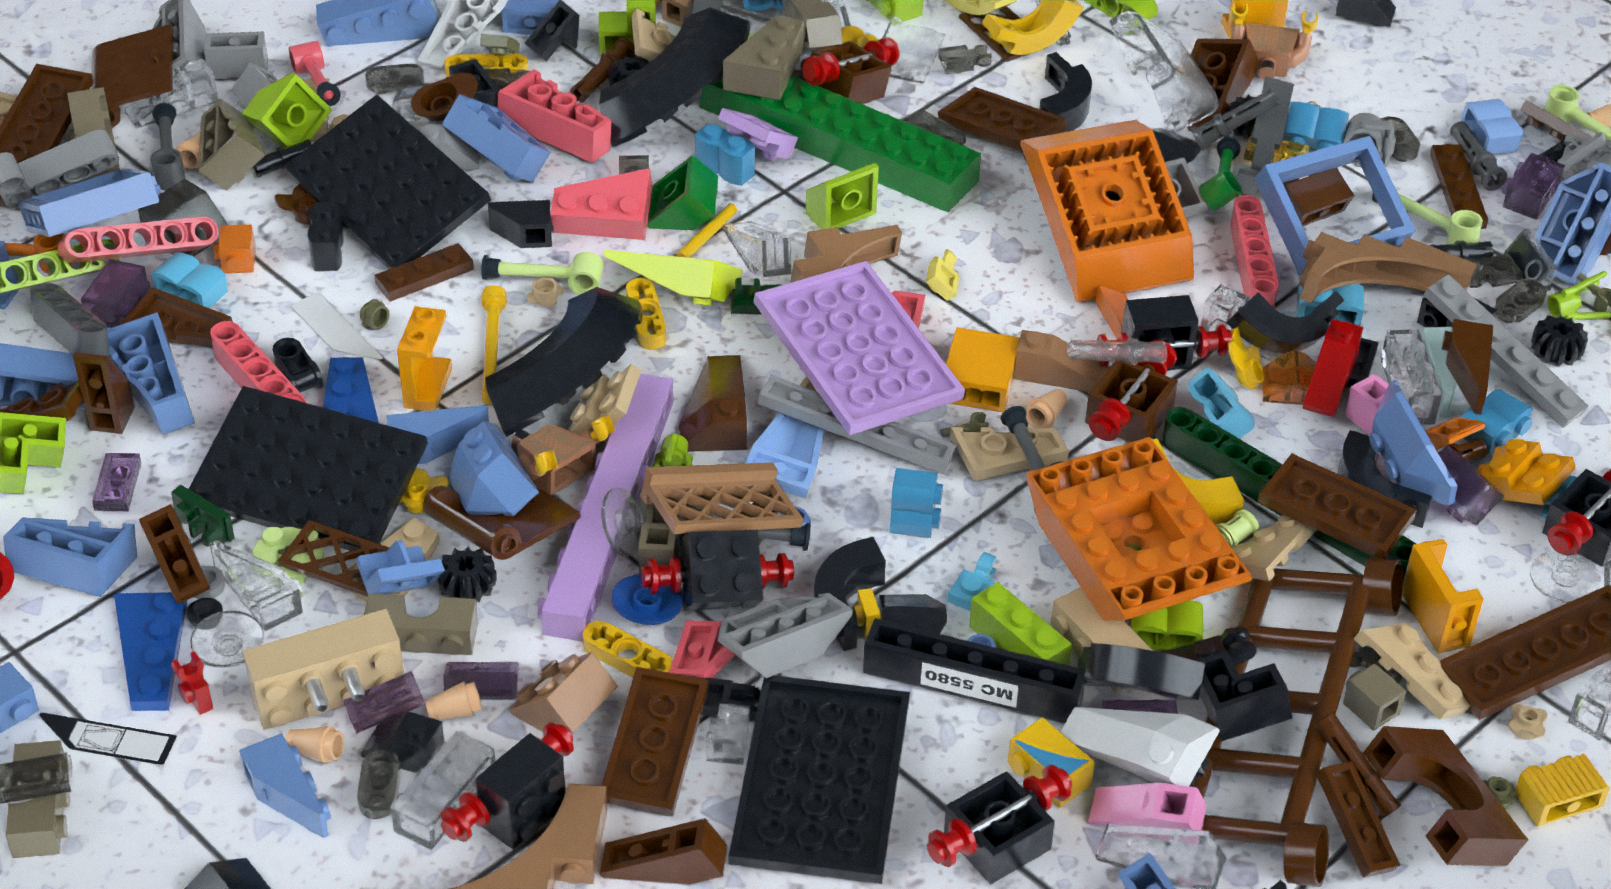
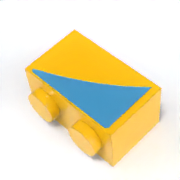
M1043 717L1010 739L1007 763L1017 775L1024 778L1035 776L1041 779L1043 778V769L1051 764L1064 769L1068 773L1072 781L1071 796L1063 802L1055 798L1051 799L1058 808H1061L1092 786L1095 761Z

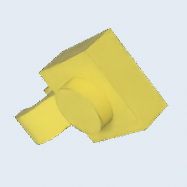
M948 248L945 249L942 259L939 256H935L929 262L926 283L931 290L941 295L946 301L956 296L960 277L953 270L957 256Z

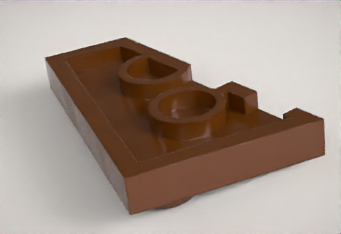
M152 287L119 325L158 312L169 343L213 347L210 334L211 328L219 322L233 321L229 315Z
M79 380L68 387H64L61 382L50 387V391L43 394L36 401L30 396L1 409L0 412L66 418L67 422L76 415V410L83 401Z

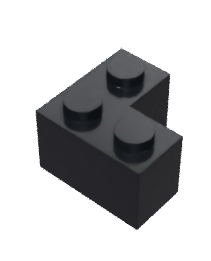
M1227 650L1195 660L1205 663L1200 698L1213 725L1220 730L1218 736L1221 742L1293 719L1288 689L1275 663L1239 674Z

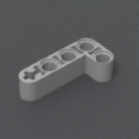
M105 130L91 131L17 163L13 154L8 152L0 153V195L6 206L9 208H19L17 201L78 183L112 168L118 163L119 155L108 132Z

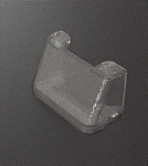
M1123 12L1109 20L1124 60L1132 75L1138 74L1137 70L1147 71L1146 79L1152 88L1163 115V121L1169 131L1177 133L1208 117L1218 109L1219 101L1214 89L1178 38L1137 12Z

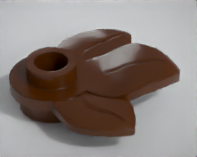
M299 185L294 187L292 194H276L274 196V201L280 209L291 211L295 215L297 222L311 225L309 211L311 206L318 202Z

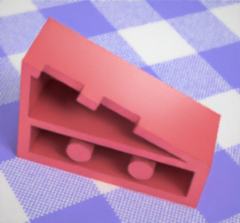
M650 168L554 188L550 213L554 233L645 240L653 188Z

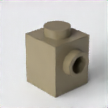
M1376 664L1363 671L1358 670L1348 678L1343 704L1373 731L1400 715L1406 690L1391 675L1386 674Z

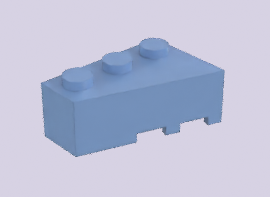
M461 94L457 97L442 123L444 127L486 156L491 163L504 169V174L516 182L523 179L533 183L551 153L500 108Z
M22 517L3 536L5 556L12 564L14 573L101 597L137 558L135 525L123 523L122 529L101 528V522L90 521L89 527L68 526L67 520Z

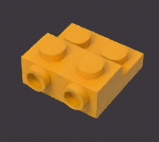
M1510 439L1504 446H1497L1495 448L1493 459L1488 464H1481L1478 467L1476 477L1480 484L1483 498L1544 505L1576 467L1573 457L1561 456L1555 453L1543 454L1540 442Z

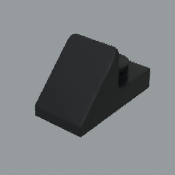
M559 0L526 40L525 44L546 62L564 40L576 49L580 15L565 2Z

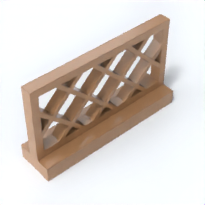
M773 462L647 467L640 497L645 504H654L673 534L801 528L803 522L802 516L777 483L778 469ZM750 501H751V502H754V503H756V504H759V505H761V506H764L765 508H764V509H763V508H760V507H758V506H756V505H753V504H751V503H749V502H750ZM718 503L724 504L734 509L730 510L728 508L718 505ZM686 505H691L693 507L701 509L702 511L699 512L697 510L687 507ZM774 510V511L779 512V513H781V514H784V515H786V516H780V515L775 514V513H773V512H771V511ZM740 512H744L754 517H747L745 515L740 514ZM711 513L723 519H717L712 516H709L708 514ZM677 515H680L690 520L679 521Z

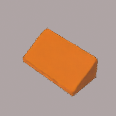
M1098 286L1095 303L1117 339L1118 334L1122 332L1125 302L1128 298L1125 293Z
M1454 417L1425 431L1437 450L1484 429L1485 423L1468 418Z

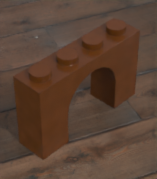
M1383 726L1363 751V754L1383 780L1412 781L1422 784L1439 794L1451 805L1453 809H1447L1425 835L1446 865L1507 866L1529 840L1444 730Z

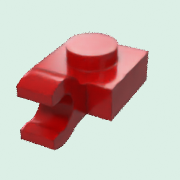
M193 651L190 653V663L181 666L178 660L175 659L172 661L171 667L182 681V683L178 684V690L186 704L192 703L201 715L214 708L209 684L203 677L204 663L198 654Z

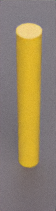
M732 203L724 207L676 256L690 258L737 213V207Z

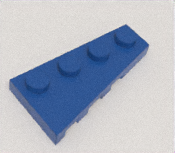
M363 357L330 358L323 408L379 423Z
M172 592L114 593L132 711H169L175 679V672L171 664L173 660H178L188 601L177 604Z

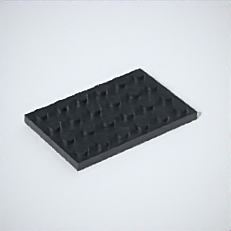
M377 94L283 166L286 174L318 203L337 202L340 207L342 226L388 269L398 267L421 257L491 201L489 193Z
M242 386L189 490L229 513L231 517L262 526L303 529L307 521L311 520L380 544L427 447L428 441L424 435ZM317 532L319 539L329 537V535ZM346 541L338 543L340 548L349 551L361 548V546Z
M775 675L768 678L764 677L730 845L729 865L882 884L910 692Z

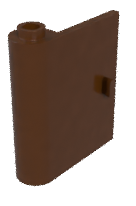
M171 24L103 42L94 47L92 52V77L94 82L91 89L104 87L112 128L120 122V105L173 91V27Z
M437 486L427 493L423 504L424 511L429 517L499 560L511 558L581 518L579 511L537 488L539 493L514 516H505L503 513L497 515H470L465 511L458 494L446 486Z

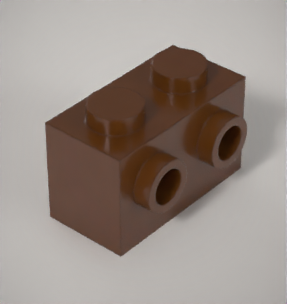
M1338 168L1315 173L1303 179H1294L1284 184V188L1302 226L1344 212L1355 196Z

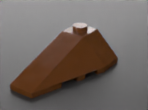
M1197 38L1188 59L1190 80H1188L1189 101L1187 102L1188 131H1191L1193 126L1199 127L1212 120L1213 115L1217 113L1222 115L1228 113L1231 102H1235L1237 97H1242L1251 85L1260 62L1250 39Z
M740 355L707 357L679 423V435L688 441V452L747 450V415Z

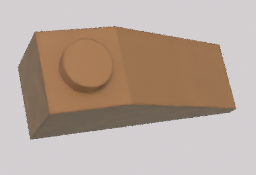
M1022 329L1016 350L1014 379L1091 392L1110 366L1101 367L1099 361H1094L1091 355L1055 335Z

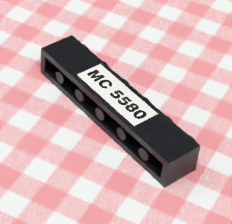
M874 618L864 643L863 673L1062 723H1066L1074 707H1081L1086 681L1084 680L1086 671L1084 669Z

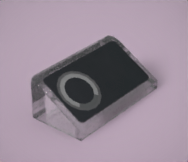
M1528 228L1523 229L1505 250L1503 258L1528 293L1536 294L1550 291L1557 266Z

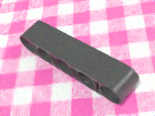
M41 283L30 288L33 320L71 354L74 355L75 352L110 357L107 325L57 284Z

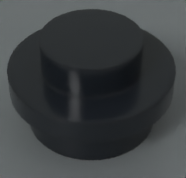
M214 598L197 599L188 606L186 611L187 619L197 630H212L220 624L223 617L222 604Z

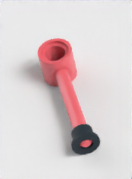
M316 40L289 46V58L294 73L302 74L308 72L317 86V95L329 107L337 104L341 93L336 85L327 82L320 70L324 69V58L319 42Z

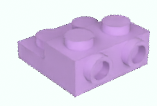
M722 108L718 117L719 120L728 124L726 129L729 130L731 135L741 136L753 143L755 147L761 149V156L773 161H777L778 157L790 159L798 137L750 114Z

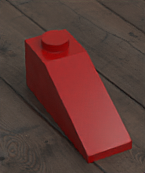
M1331 320L1302 409L1335 417L1358 357L1364 327L1346 321Z

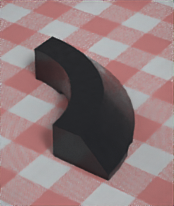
M711 7L684 17L677 36L661 54L629 77L602 89L599 106L601 113L612 120V147L621 145L648 132L646 126L658 119H662L663 122L671 119V116L678 111L680 105L683 104L687 108L703 95L700 90L710 81L716 84L723 77V60L748 40L751 27L749 21Z
M599 287L568 300L567 311L562 321L544 341L509 366L485 377L488 395L506 437L544 418L545 416L542 411L550 406L559 403L562 406L570 401L569 399L576 394L577 388L581 385L584 389L590 387L603 376L601 369L609 361L610 363H616L627 350L625 345L637 335L635 325L641 324L643 312L639 300Z

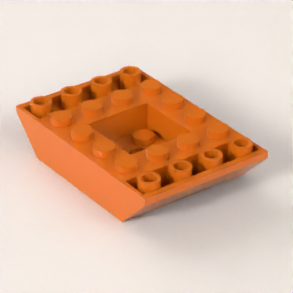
M1129 120L1021 140L1020 144L1076 303L1095 300L1098 286L1126 294L1194 279L1192 234L1151 128L1137 120ZM1114 191L1120 196V200H1110L1105 192Z
M1151 437L1033 470L1026 474L1039 526L1103 620L1124 621L1252 580L1250 572ZM1135 545L1140 547L1141 550L1136 551L1135 549L1126 546Z

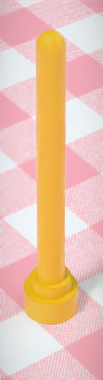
M497 285L484 288L481 297V305L487 312L482 402L485 405H492L487 392L485 377L497 372L500 313L507 305V292L504 288Z

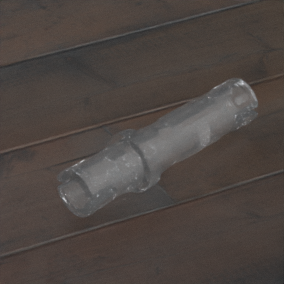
M1131 338L1121 342L1071 340L1068 345V356L1072 361H1123L1129 365H1136L1138 362L1164 363L1167 358V346L1165 342H1139L1138 339Z

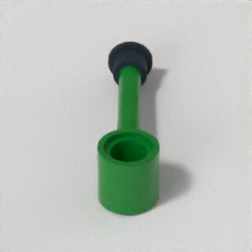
M1232 137L1222 138L1218 142L1217 153L1220 158L1218 173L1199 186V192L1203 200L1214 211L1219 210L1242 194V188L1238 180L1230 172L1232 161L1239 155L1241 150L1240 143Z

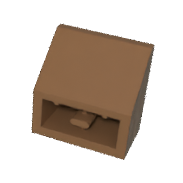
M593 652L582 656L572 654L562 662L553 660L546 664L539 671L541 677L535 683L531 682L524 686L516 694L518 700L508 710L515 717L542 732L545 725L553 722L557 725H564L571 733H574L616 690L618 685Z

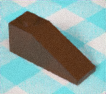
M1454 319L1451 332H1444L1441 350L1447 351L1446 366L1475 414L1481 415L1488 391L1493 325Z
M75 352L73 359L90 431L123 434L135 408L130 382L109 356Z
M171 504L138 519L177 604L211 589L189 537Z
M703 818L606 842L599 874L603 878L694 884L723 877L728 845L707 819Z

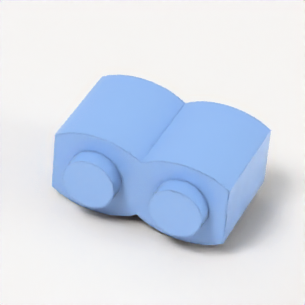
M1501 99L1466 102L1462 121L1469 126V129L1485 151L1493 154L1518 151L1519 144L1523 139V129L1511 117L1509 107Z

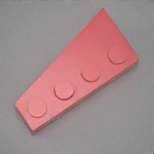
M533 69L498 91V108L536 140L543 141L557 147L561 151H566L591 163L610 151L612 120L588 104L580 105L577 103L576 96L572 93L564 94L559 91L558 84L551 79L547 81L541 79V73L536 69Z

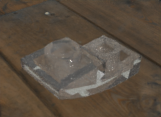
M428 83L400 87L393 99L391 107L409 123L418 122L422 118V116L413 112L411 99L417 90Z

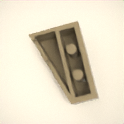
M782 0L784 17L787 16L804 21L803 48L813 49L843 44L839 14L829 2H822L821 0Z
M775 16L723 60V90L780 100L803 51L804 21L787 16Z
M104 87L67 93L74 129L68 130L70 141L91 131L105 130L108 132L115 147ZM119 162L112 168L87 179L119 170Z
M220 98L201 116L198 172L225 190H228L235 183H240L245 178L247 172L266 153L253 125L241 115L242 112Z

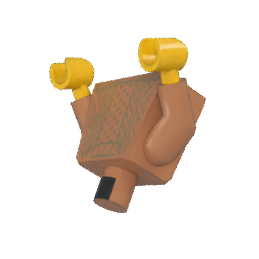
M1234 3L1230 11V18L1235 22L1232 25L1231 39H1250L1260 62L1255 74H1258L1262 80L1266 76L1271 78L1286 77L1290 68L1297 67L1307 59L1313 38L1311 31L1318 27V13H1316L1313 22L1306 21L1307 11L1302 13L1301 26L1303 31L1300 32V29L1246 23V25H1243L1249 7L1245 3L1243 13L1239 14L1235 11Z
M606 415L597 418L591 423L592 427L582 433L571 432L555 425H546L533 434L521 429L513 436L512 446L517 449V457L533 483L542 491L552 496L594 470L595 445L600 441H604L608 434L615 431L610 416Z

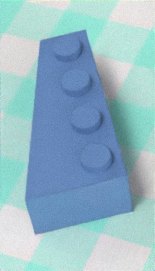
M330 0L316 4L317 25L327 47L430 38L441 17L435 0Z
M158 312L107 329L110 359L130 382L133 397L159 430L166 434L195 424Z
M0 343V406H10L30 396L36 401L43 394L50 391V387L62 382L64 387H68L76 383L78 376L73 359L74 355L67 352ZM83 401L78 408H85Z

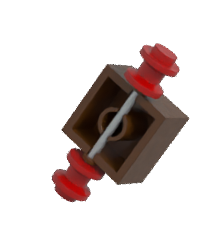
M885 37L878 41L867 42L864 48H861L852 41H848L843 44L813 50L811 56L807 57L803 62V76L810 85L819 86L861 104L869 103L873 100L884 98L892 65H895L899 59V47L892 38Z
M1162 340L1151 341L1146 346L1145 352L1138 356L1135 363L1118 357L1088 394L1085 423L1089 425L1090 430L1097 438L1104 441H1113L1119 437L1133 442L1154 436L1164 423L1166 413L1174 408L1178 380L1165 376L1167 369L1171 368L1177 360L1176 352L1170 344Z

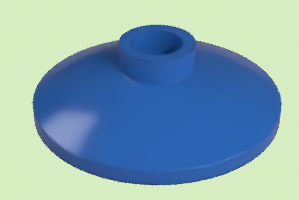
M636 574L622 579L615 585L612 592V604L615 610L629 621L643 625H657L674 619L680 613L683 605V596L681 591L679 593H672L669 586L659 587L657 594H650L648 587H642L641 574Z

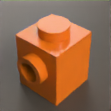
M252 224L222 225L220 227L219 242L214 243L215 261H220L224 274L254 272L256 244Z

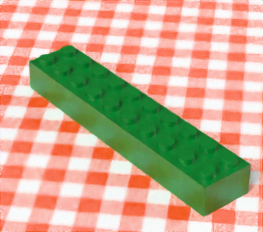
M792 75L780 100L723 90V77L716 84L710 81L700 90L703 95L699 98V108L718 116L722 108L753 115L798 137L794 148L850 172L876 163L879 166V184L947 213L979 182L980 152L843 97L840 94L819 86L810 85L807 81Z

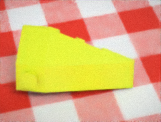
M604 250L603 256L680 295L693 298L692 304L711 307L712 301L724 302L735 287L736 278H741L743 269L709 259Z

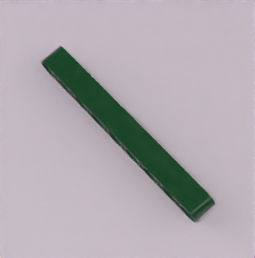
M1174 407L1166 413L1162 441L1168 449L1218 479L1232 476L1239 491L1258 502L1260 492L1282 466L1280 462L1190 409ZM1265 506L1266 508L1270 509L1280 516L1283 515L1282 513ZM1319 530L1313 534L1314 537L1364 567L1369 558H1377ZM1402 535L1385 559L1400 560L1404 582L1412 546L1416 543Z

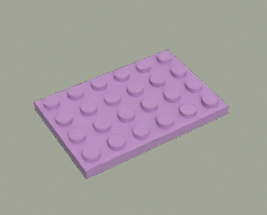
M867 261L755 293L754 304L848 435L964 398V387Z

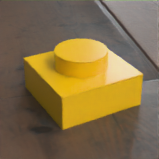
M872 588L858 590L857 605L852 606V613L858 623V627L861 626L865 640L874 618L880 619V611Z

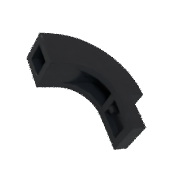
M1057 52L1047 55L1045 79L1059 93L1040 99V109L1067 118V129L1063 132H1069L1081 126L1089 114L1092 78L1083 64L1072 67L1068 61Z
M1335 291L1309 315L1290 317L1274 309L1258 292L1226 323L1232 329L1238 327L1241 338L1255 347L1274 353H1294L1311 347L1326 335L1329 323L1340 314L1336 308L1344 299Z
M1349 430L1343 445L1338 474L1416 509L1415 518L1411 525L1423 528L1432 496L1398 485L1385 478L1376 467L1379 453L1373 450L1369 436Z
M874 537L851 542L829 555L820 566L815 577L814 597L818 598L819 594L830 593L849 606L847 600L857 593L858 590L885 585L886 560ZM853 613L836 636L843 651L857 648L858 623Z
M1091 643L1090 647H1083L1077 668L1086 670L1084 680H1086L1085 685L1123 687L1146 691L1176 700H1199L1205 663L1141 648Z

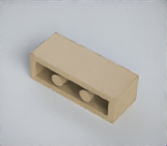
M1082 587L1053 600L1052 616L1050 619L1051 626L1072 644V648L1079 658L1082 655L1083 647H1090L1091 643L1152 650L1124 621L1103 620ZM1109 686L1115 693L1125 689L1123 687Z

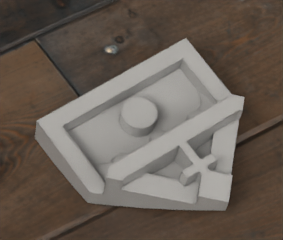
M1603 132L1588 138H1577L1575 134L1566 135L1564 140L1566 147L1563 156L1557 161L1563 181L1592 168V166L1600 162L1611 166V140H1606Z

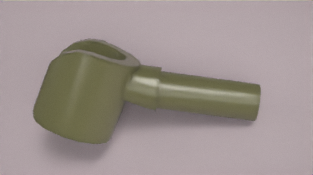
M1580 273L1577 279L1581 282L1587 279V277ZM1594 283L1586 287L1596 297L1594 308L1599 312H1606L1607 307H1611V289L1600 288Z
M974 412L970 417L969 423L954 427H963V432H980L981 427H988L989 423L985 422V413ZM951 427L941 429L942 437L950 436Z

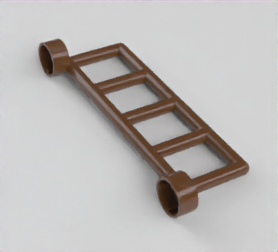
M1369 558L1365 566L1364 575L1274 568L1275 576L1270 581L1254 578L1252 580L1237 627L1244 626L1247 628L1250 634L1248 641L1253 642L1255 647L1330 654L1319 693L1288 690L1291 712L1312 715L1299 757L1220 749L1222 742L1217 735L1207 753L1206 758L1210 763L1203 770L1205 776L1199 778L1195 782V786L1190 787L1198 788L1204 799L1213 770L1293 779L1280 823L1205 815L1200 837L1284 847L1283 868L1284 877L1288 884L1321 887L1324 882L1329 859L1328 829L1326 825L1305 823L1317 781L1316 773L1321 768L1327 747V741L1314 724L1331 712H1337L1357 643L1354 638L1360 632L1364 615L1397 616L1403 590V571L1400 560ZM1271 590L1347 595L1337 632L1260 626ZM1248 661L1235 665L1239 674L1245 672ZM1207 715L1205 723L1214 726L1209 715Z

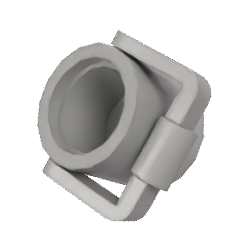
M1371 113L1354 115L1348 121L1343 143L1370 136L1379 155L1382 150V161L1384 166L1387 167L1390 162V156L1394 153L1396 141L1392 122L1382 121L1378 116ZM1354 162L1355 166L1361 167L1359 162Z

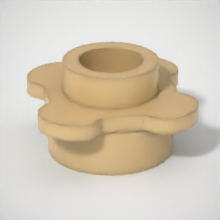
M539 278L533 282L532 293L527 295V300L530 303L537 302L541 306L553 307L557 304L558 296L562 295L564 290L552 278Z
M1514 704L1511 707L1510 712L1513 714V719L1509 721L1508 727L1515 736L1523 740H1533L1545 735L1546 729L1543 727V723L1548 717L1546 711L1522 704Z

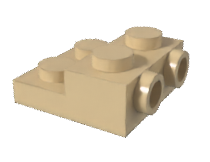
M631 363L622 373L616 371L610 379L603 374L587 389L582 388L578 395L581 401L570 416V420L573 423L569 426L568 431L582 433L592 427L591 423L594 420L606 415L610 416L615 425L627 413L642 370Z

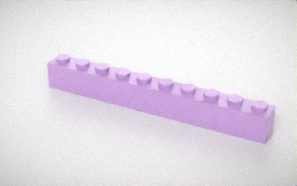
M640 374L626 415L614 425L615 431L608 434V437L605 439V450L603 453L599 452L596 458V473L594 476L590 475L587 481V496L585 500L580 499L577 511L580 512L581 518L577 519L576 524H570L567 534V547L560 549L557 572L551 573L549 577L547 598H541L539 602L537 617L542 620L543 635L583 642V630L587 624L593 621L641 492L646 469L651 465L674 403L673 379Z

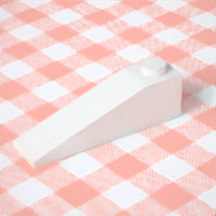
M449 0L417 60L418 64L444 70L445 59L451 55L460 54L504 8L508 0Z
M1074 707L1061 730L1065 737L1086 754L1150 782L1182 786L1190 785L1220 732L1217 727L1186 714Z

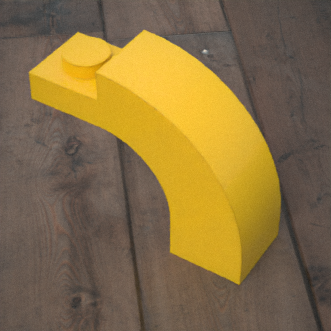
M1042 0L1034 11L1023 18L1008 20L987 14L982 24L989 30L988 35L993 40L1001 43L1010 54L1024 55L1040 51L1059 40L1073 26L1084 7L1077 0Z
M1152 439L1159 448V450L1162 452V454L1165 456V458L1168 460L1159 440ZM1176 471L1215 526L1219 523L1228 522L1234 518L1235 512L1243 509L1244 498L1232 476L1213 480H1198L1189 478Z

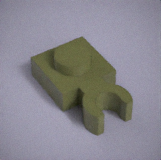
M481 34L480 46L489 49V54L506 56L507 52L519 54L520 43L514 38L491 34Z

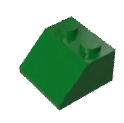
M694 155L690 156L652 185L647 227L650 229L694 230L701 224L711 221L716 212L719 176Z

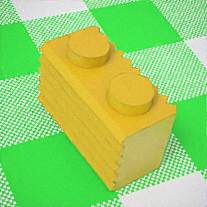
M1582 753L1580 756L1576 755L1573 758L1570 755L1563 756L1554 763L1550 762L1547 766L1544 764L1541 767L1538 765L1527 767L1520 773L1515 798L1519 799V803L1523 805V809H1526L1535 826H1541L1603 807L1610 787L1587 755Z

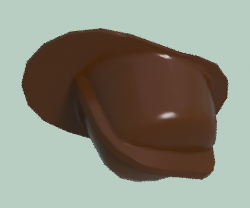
M459 73L427 84L413 95L411 99L413 112L419 116L426 117L429 121H444L459 94L469 98L474 97L478 82L475 76L470 73Z

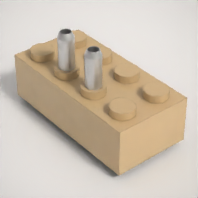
M387 609L242 650L252 700L263 730L282 726L296 720L319 715L326 711L356 704L366 699L406 688L400 641Z

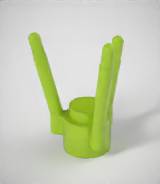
M1602 271L1572 287L1563 289L1561 292L1549 295L1547 305L1551 315L1554 318H1557L1559 314L1565 317V319L1573 317V321L1611 318V312L1577 313V309L1581 308L1582 305L1579 294L1588 291L1589 289L1586 287L1593 283L1598 286L1600 284L1599 280L1607 276V271Z
M678 434L667 435L662 441L661 451L656 454L652 467H661V465H692L693 456L688 453L689 445L686 438Z

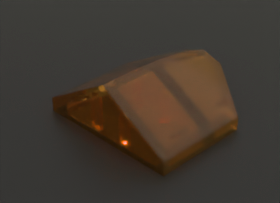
M1294 350L1283 353L1262 367L1264 373V380L1262 382L1263 402L1303 405L1316 362L1306 353Z

